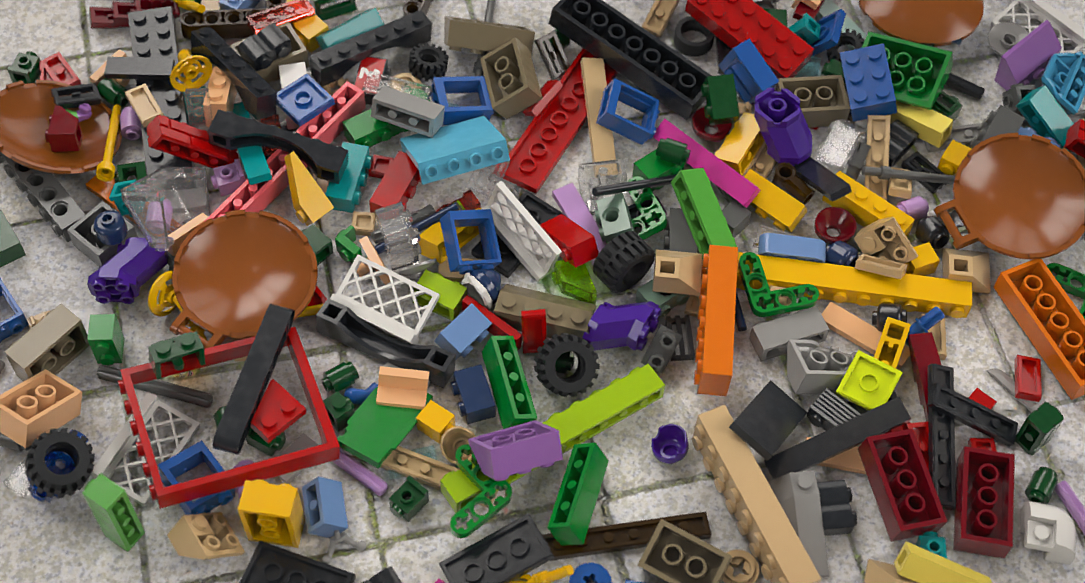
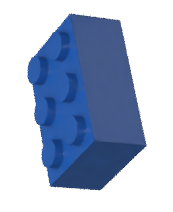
M884 43L840 52L853 122L868 119V115L885 116L897 113L896 98Z

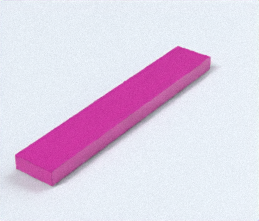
M664 119L657 127L653 136L654 139L659 142L661 138H670L688 144V149L691 152L687 164L694 169L704 168L711 182L747 208L761 191L757 186L668 120Z

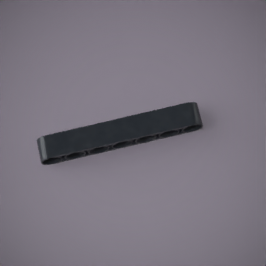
M269 304L214 435V449L236 455L240 454L251 428L252 418L266 391L293 324L295 310Z

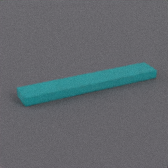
M243 102L234 104L233 113L250 118ZM261 146L237 148L250 185L272 179Z

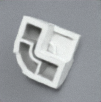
M1032 501L1025 502L1020 512V532L1025 533L1024 547L1044 551V560L1070 565L1075 559L1076 529L1073 519L1065 510L1053 505Z

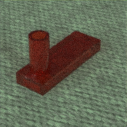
M292 0L246 16V20L253 33L258 34L260 30L270 24L280 25L287 21L292 24L315 16V13L308 0Z

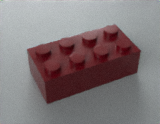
M913 428L866 437L858 447V452L890 541L921 536L925 532H938L948 521Z
M964 446L957 458L953 550L1005 559L1012 549L1015 454Z

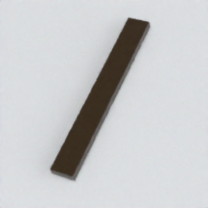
M705 511L588 528L584 544L561 545L552 533L542 534L554 555V558L550 561L645 548L661 519L699 539L711 538V531Z

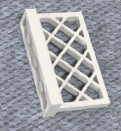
M1015 0L994 18L990 24L995 26L1002 19H1012V23H1015V19H1027V26L1022 27L1028 33H1031L1038 26H1031L1030 19H1038L1042 23L1048 20L1054 32L1059 36L1058 40L1062 47L1060 53L1074 54L1085 51V30L1045 0ZM1019 5L1026 10V14H1015L1014 9ZM1063 43H1070L1076 48L1064 51Z
M500 181L496 184L488 204L482 209H491L497 235L536 281L539 282L556 269L555 263L562 251L507 186Z
M357 255L336 295L332 294L330 299L349 307L367 324L403 342L417 345L420 340L418 336L434 309L440 294ZM362 262L369 266L371 274L358 278L357 269ZM383 274L388 275L391 284L378 288L376 277ZM372 278L375 289L363 293L360 282ZM403 284L409 285L411 294L399 298L396 287ZM357 285L359 295L353 297L344 295L348 286ZM392 288L395 299L383 303L380 292ZM377 294L379 305L373 307L366 306L364 297ZM427 294L432 297L428 305L419 308L417 296ZM413 298L416 309L403 313L400 302ZM397 303L400 315L388 317L385 307ZM418 314L419 322L415 330L407 326L405 317Z
M149 391L139 404L146 430L153 429L156 440L150 441L151 446L157 445L159 456L155 457L156 462L161 461L162 463L164 460L182 452L200 426L199 422L157 400V396ZM158 409H161L168 413L169 420L155 423L153 416ZM131 415L93 468L91 474L92 479H96L100 473L110 479L114 472L125 470L128 481L116 484L126 491L130 499L145 507L151 498L149 488L144 497H141L133 492L132 485L143 482L151 485V479L141 477L131 480L128 471L129 468L142 466L143 463H146L143 456L141 461L128 464L125 458L129 451L137 450L136 445H134L136 440L140 442L138 435H132L129 423L133 421ZM184 422L191 426L187 433L176 435L174 424ZM171 425L173 436L159 439L156 429ZM175 441L176 450L174 453L162 455L160 444Z

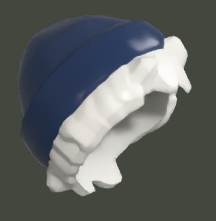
M474 269L469 273H465L461 284L463 286L466 283L468 295L478 300L485 308L491 309L493 304L497 302L501 290L500 274L490 269Z

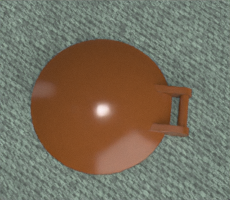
M859 0V6L863 14L868 15L873 20L872 24L881 32L890 37L918 44H934L935 47L950 45L952 41L963 40L970 36L979 26L984 12L983 0Z
M36 80L35 83L27 84L19 81L8 84L5 89L0 91V152L21 165L48 173L77 174L95 170L97 165L103 161L112 111L103 102L98 105H91V117L79 122L83 134L80 150L52 152L50 143H47L45 139V131L49 129L50 125L49 117L53 115L56 106L51 96V89L72 85L49 80ZM79 107L70 108L69 110L77 111L79 110ZM120 124L118 126L113 157L118 152L121 144Z
M1018 133L996 135L980 142L967 153L955 175L953 185L954 199L937 206L934 212L937 217L941 218L953 238V245L956 250L979 241L995 252L1013 258L1042 259L1051 257L1067 250L1085 232V169L1065 148L1061 149L1050 143L1051 140L1034 134L1032 136L1018 135ZM950 212H957L969 234L961 235L949 214Z
M244 209L225 212L226 215L215 219L210 218L197 226L182 242L174 259L172 283L177 301L183 311L173 321L169 330L175 335L193 333L194 331L187 328L186 325L189 321L194 322L213 335L209 341L199 335L204 349L221 345L227 337L246 339L256 336L270 303L295 310L294 320L298 318L313 297L317 284L318 268L315 252H313L307 237L290 221L266 211H260L259 213L245 212Z

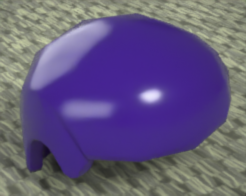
M672 423L659 427L656 437L652 438L651 441L654 457L660 462L674 464L684 459L689 450L687 432L680 425Z

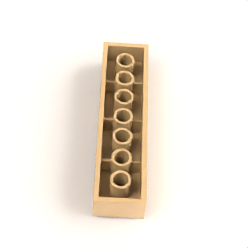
M722 405L699 414L694 426L693 446L697 451L700 450L704 457V466L708 472H712L715 478L714 484L719 493L722 492L726 498V507L730 514L735 515L738 521L737 527L739 532L748 539L750 552L755 558H758L764 578L770 580L771 583H820L821 577L748 445L729 428L734 420L726 406Z

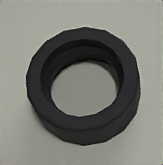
M688 16L677 23L673 40L679 52L687 56L698 57L707 54L712 49L715 35L693 17ZM687 31H697L704 34L706 39L701 42H692L685 39L682 34Z

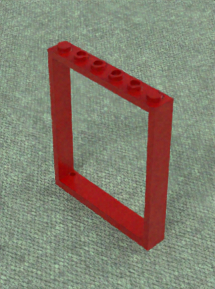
M291 327L283 347L288 346L323 444L168 487H163L133 387L135 384L157 378L150 363L120 370L122 380H118L120 394H126L127 400L123 401L127 416L132 415L133 421L129 422L132 435H138L140 442H136L139 457L144 456L146 463L142 464L145 479H151L152 485H148L152 501L157 499L159 509L244 486L245 480H266L339 459L340 445L296 327ZM256 336L204 349L205 365L202 366L195 353L182 357L184 368L179 371L174 369L171 360L161 363L162 378L246 357Z

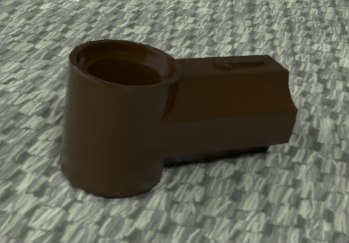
M780 163L776 167L772 183L804 205L807 204L814 196L815 191L796 175V170L790 163Z

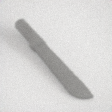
M999 369L987 370L1000 385L1015 397V382L1005 372ZM1016 398L1030 413L1037 410L1040 406L1035 401Z

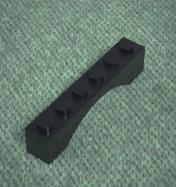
M419 10L309 55L311 75L323 87L340 80L357 63L376 52L394 47L413 48L414 46L417 47L418 44L428 43L431 41L432 22L422 10Z
M202 27L199 30L191 31V54L208 58L212 64L219 67L228 76L241 97L245 109L256 120L276 115L277 92L211 27Z
M218 109L208 129L209 143L229 150L248 146H267L281 149L288 153L294 151L298 158L312 169L317 178L336 184L340 183L348 164V150L341 146H333L316 138L311 139L297 132H289L275 125L258 122L253 118L238 116L231 111Z
M329 298L316 314L318 333L401 369L429 371L428 381L443 389L455 371L456 354L435 345H414L394 339L367 324L349 307Z

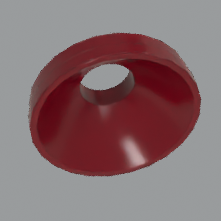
M704 107L699 108L692 118V127L695 134L706 141L722 140L730 133L732 123L709 125V118H705ZM706 127H714L717 132L715 134H708L704 129Z
M828 207L821 210L817 214L814 223L815 233L828 244H833L835 241L849 242L853 238L857 227L853 215L839 207ZM836 229L839 232V236L832 237L827 234V230Z

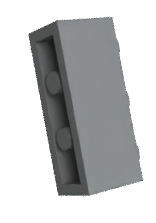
M383 86L372 99L371 117L432 138L443 125L445 106Z
M815 306L799 310L797 313L790 315H780L775 320L768 322H758L752 327L749 339L762 362L787 354V342L789 339L812 340L818 343L824 342L827 338L829 327L818 307Z

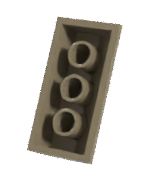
M445 16L444 44L449 46V50L462 51V48H468L471 53L483 54V51L491 52L516 37L529 48L532 55L535 31L528 27Z
M505 284L499 292L494 314L514 329L522 331L521 311L545 309L546 334L548 338H552L551 336L555 334L561 335V333L573 334L582 338L584 332L589 334L590 327L588 323L595 313L597 305Z

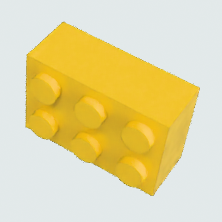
M260 479L254 481L245 480L238 512L248 540L299 548L305 517L298 489L286 483L274 485Z

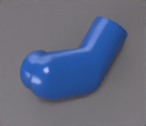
M374 382L366 390L348 388L344 392V397L347 396L353 404L361 405L372 391L378 387V384Z

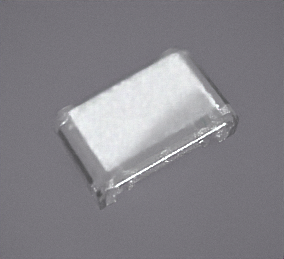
M204 167L161 168L121 189L124 204L150 247L155 248L156 251L169 250L170 246L174 244V239L168 237V235L201 213L208 217L211 215Z

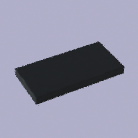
M527 190L518 199L538 224L563 214ZM496 233L502 262L494 270L509 278L521 265V262ZM481 240L471 250V255L477 259H485Z
M770 380L729 428L768 461L808 412Z
M528 513L443 560L439 565L449 583H511L554 558V555Z
M259 541L239 583H353L355 574Z

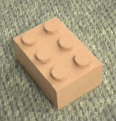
M46 369L0 395V433L24 448L29 447L35 439H39L40 434L44 432L48 434L50 429H58L80 415L82 391Z

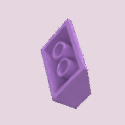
M1045 20L1002 55L994 81L1006 91L1011 89V85L1019 83L1030 85L1034 79L1038 80L1044 74L1051 56L1061 52L1060 42L1048 20Z
M536 420L468 439L483 474L493 478L495 481L506 480L509 478V475L515 473H529L532 471V468L550 467L554 465V462L563 460L559 430Z

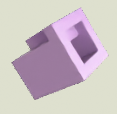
M235 159V163L213 168L214 175L210 176L214 189L219 188L221 197L232 194L246 181L239 159Z

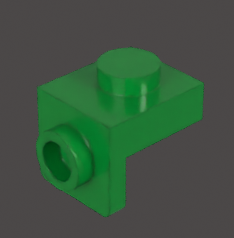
M350 225L337 234L335 243L336 250L345 262L353 264L356 256H362L361 248L353 243L356 240L355 228Z

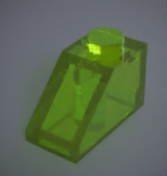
M564 260L556 261L554 272H551L554 285L559 286L561 293L579 301L596 304L597 291L586 265L582 264L575 268Z

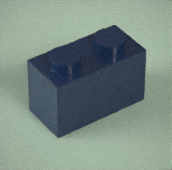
M482 365L454 371V381L450 382L453 395H458L460 402L457 403L459 414L461 417L465 416L467 424L496 417V405Z

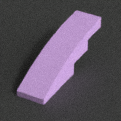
M570 183L552 191V197L563 212V215L594 235L600 253L607 243L602 241L599 228L574 184ZM595 259L587 262L591 269L593 267Z

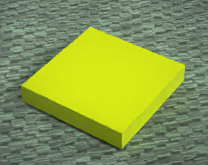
M858 350L835 394L870 411L888 402L903 372Z

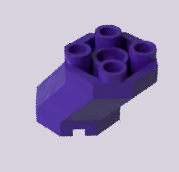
M767 88L755 96L754 117L766 142L767 154L778 163L786 162L793 166L800 164L812 154V134L800 108V98L788 89L781 88L780 92L774 91L775 88Z
M129 237L124 245L122 243L118 245L115 255L88 277L87 286L91 295L96 296V301L102 304L109 302L132 304L134 298L139 296L140 287L168 264L169 255L166 246L160 243L158 247L154 245V240L150 238Z
M652 301L618 306L604 302V305H599L588 323L590 327L589 334L584 332L582 339L594 347L593 351L625 346L633 350L638 349L642 351L647 344L648 338L646 337L650 332L654 333L659 324L657 319L661 313V308Z

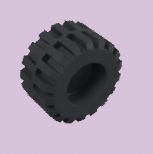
M627 231L618 235L604 246L594 261L593 273L612 293L624 292L636 285L647 274L655 260V251L636 232Z
M567 333L552 335L550 340L545 339L543 341L545 345L543 347L539 346L537 349L539 355L534 357V361L537 362V365L534 366V371L538 373L536 376L538 380L548 390L562 397H567V395L575 397L578 392L581 394L587 392L585 388L587 386L591 388L594 385L591 381L593 378L597 379L599 374L595 372L596 369H600V364L596 362L599 357L593 351L594 347L587 343L586 340ZM565 352H574L578 358L576 371L567 378H559L555 372L556 360Z
M56 428L50 429L48 434L46 432L40 434L39 439H35L32 443L25 461L26 477H30L29 483L31 486L36 485L38 487L37 492L42 493L45 491L48 497L56 494L58 498H64L65 494L69 496L75 494L76 490H80L89 479L94 468L95 454L91 453L92 445L86 444L87 438L84 435L79 438L77 436L78 432L75 430L72 433H68V428H61L59 432H57ZM55 451L64 452L73 459L75 468L69 474H55L47 468L44 461L45 456Z

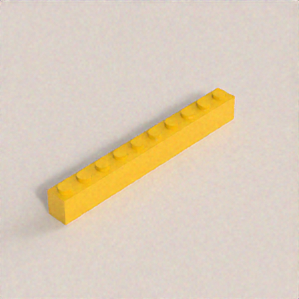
M738 252L736 288L745 291L738 269L739 259L743 253ZM758 255L769 289L770 286L789 288L811 284L819 291L818 300L855 303L860 306H879L882 303L901 304L903 310H907V312L916 311L928 313L934 307H939L944 315L953 318H967L972 307V282L905 274L902 279L855 269V267ZM746 260L745 264H748V265H749L750 274H751V273H753V272H752L753 264H751V263L749 262V260ZM758 280L749 282L750 287L753 289H760L762 287L761 282ZM805 292L803 297L812 298L813 295L809 296L808 293Z

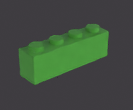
M704 168L681 170L671 181V184L698 250L702 254V259L704 253L708 254L709 245L737 247Z
M100 473L96 479L88 482L82 494L104 536L129 552L145 534V531L126 491Z

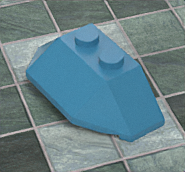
M1082 52L1052 55L1041 78L1043 86L1045 85L1051 91L1067 115H1075L1078 112L1085 96V55Z

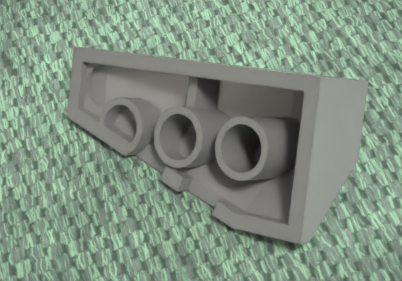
M789 339L787 342V378L795 394H821L826 388H829L831 391L837 390L857 352L847 354L840 352L839 347L831 346L830 349L820 347L816 341Z
M815 471L792 472L768 482L820 577H829L820 496Z

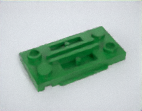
M376 387L349 418L344 435H340L337 440L340 448L379 468L416 425V417L422 409L377 405L378 387ZM427 393L426 405L430 400L433 401V396Z

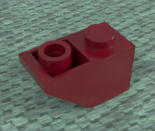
M55 106L53 115L49 117V129L45 131L46 142L50 143L52 152L79 151L83 139L79 120L61 106Z

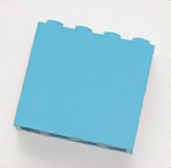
M485 116L440 127L432 138L419 133L400 138L402 152L407 153L418 168L422 185L510 160L506 139Z

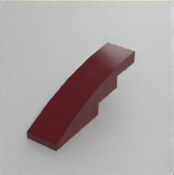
M134 0V3L112 2V7H90L89 17L91 28L129 27L128 12L171 6L174 18L180 17V10L178 4L173 0Z
M932 332L907 335L914 382H917L920 405H924L926 421H928V365L931 363L941 365Z

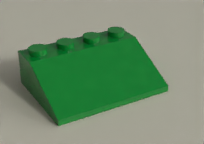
M868 31L862 48L884 43L896 101L931 110L945 86L952 69L953 52Z

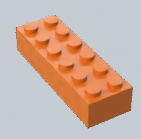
M709 245L708 254H703L699 296L700 306L698 307L697 316L699 327H697L696 334L698 348H696L695 363H697L694 373V384L698 385L697 394L727 396L733 370L738 247Z
M1033 259L1001 272L993 287L1070 399L1073 400L1085 395V319L1042 259Z

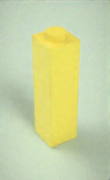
M896 101L897 113L885 115L891 116V124L898 119L919 134L917 138L938 148L951 136L953 119L932 109L928 110Z
M907 541L894 561L899 575L918 583H992L990 577Z

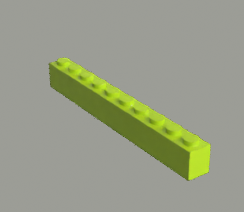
M649 364L643 367H636L629 375L622 379L616 378L606 388L602 390L597 389L588 398L573 402L563 412L552 414L543 424L559 430L562 454L571 450L574 444L585 442L662 398L665 384ZM470 460V462L472 463V469H471V471H472L473 468L475 467V465H474L473 462ZM461 469L448 472L440 480V491L455 513L481 493L479 488ZM482 470L476 474L477 478L481 481L490 479L489 476L483 474ZM528 473L509 475L506 481L511 484Z

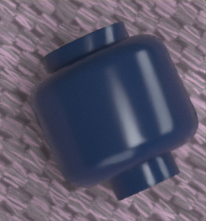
M107 210L97 215L94 220V230L98 240L103 244L116 245L125 240L128 229L123 216L119 212Z
M835 241L826 247L825 263L855 267L856 260L859 258L856 248L843 241Z

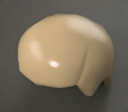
M462 426L447 429L441 437L440 449L442 455L450 463L456 464L455 454L457 449L462 445L469 444L468 439L474 438L476 435L471 430ZM463 453L462 460L468 459L470 461L471 454L465 455Z

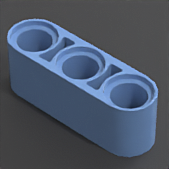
M764 233L759 237L758 255L825 263L826 243L815 238Z

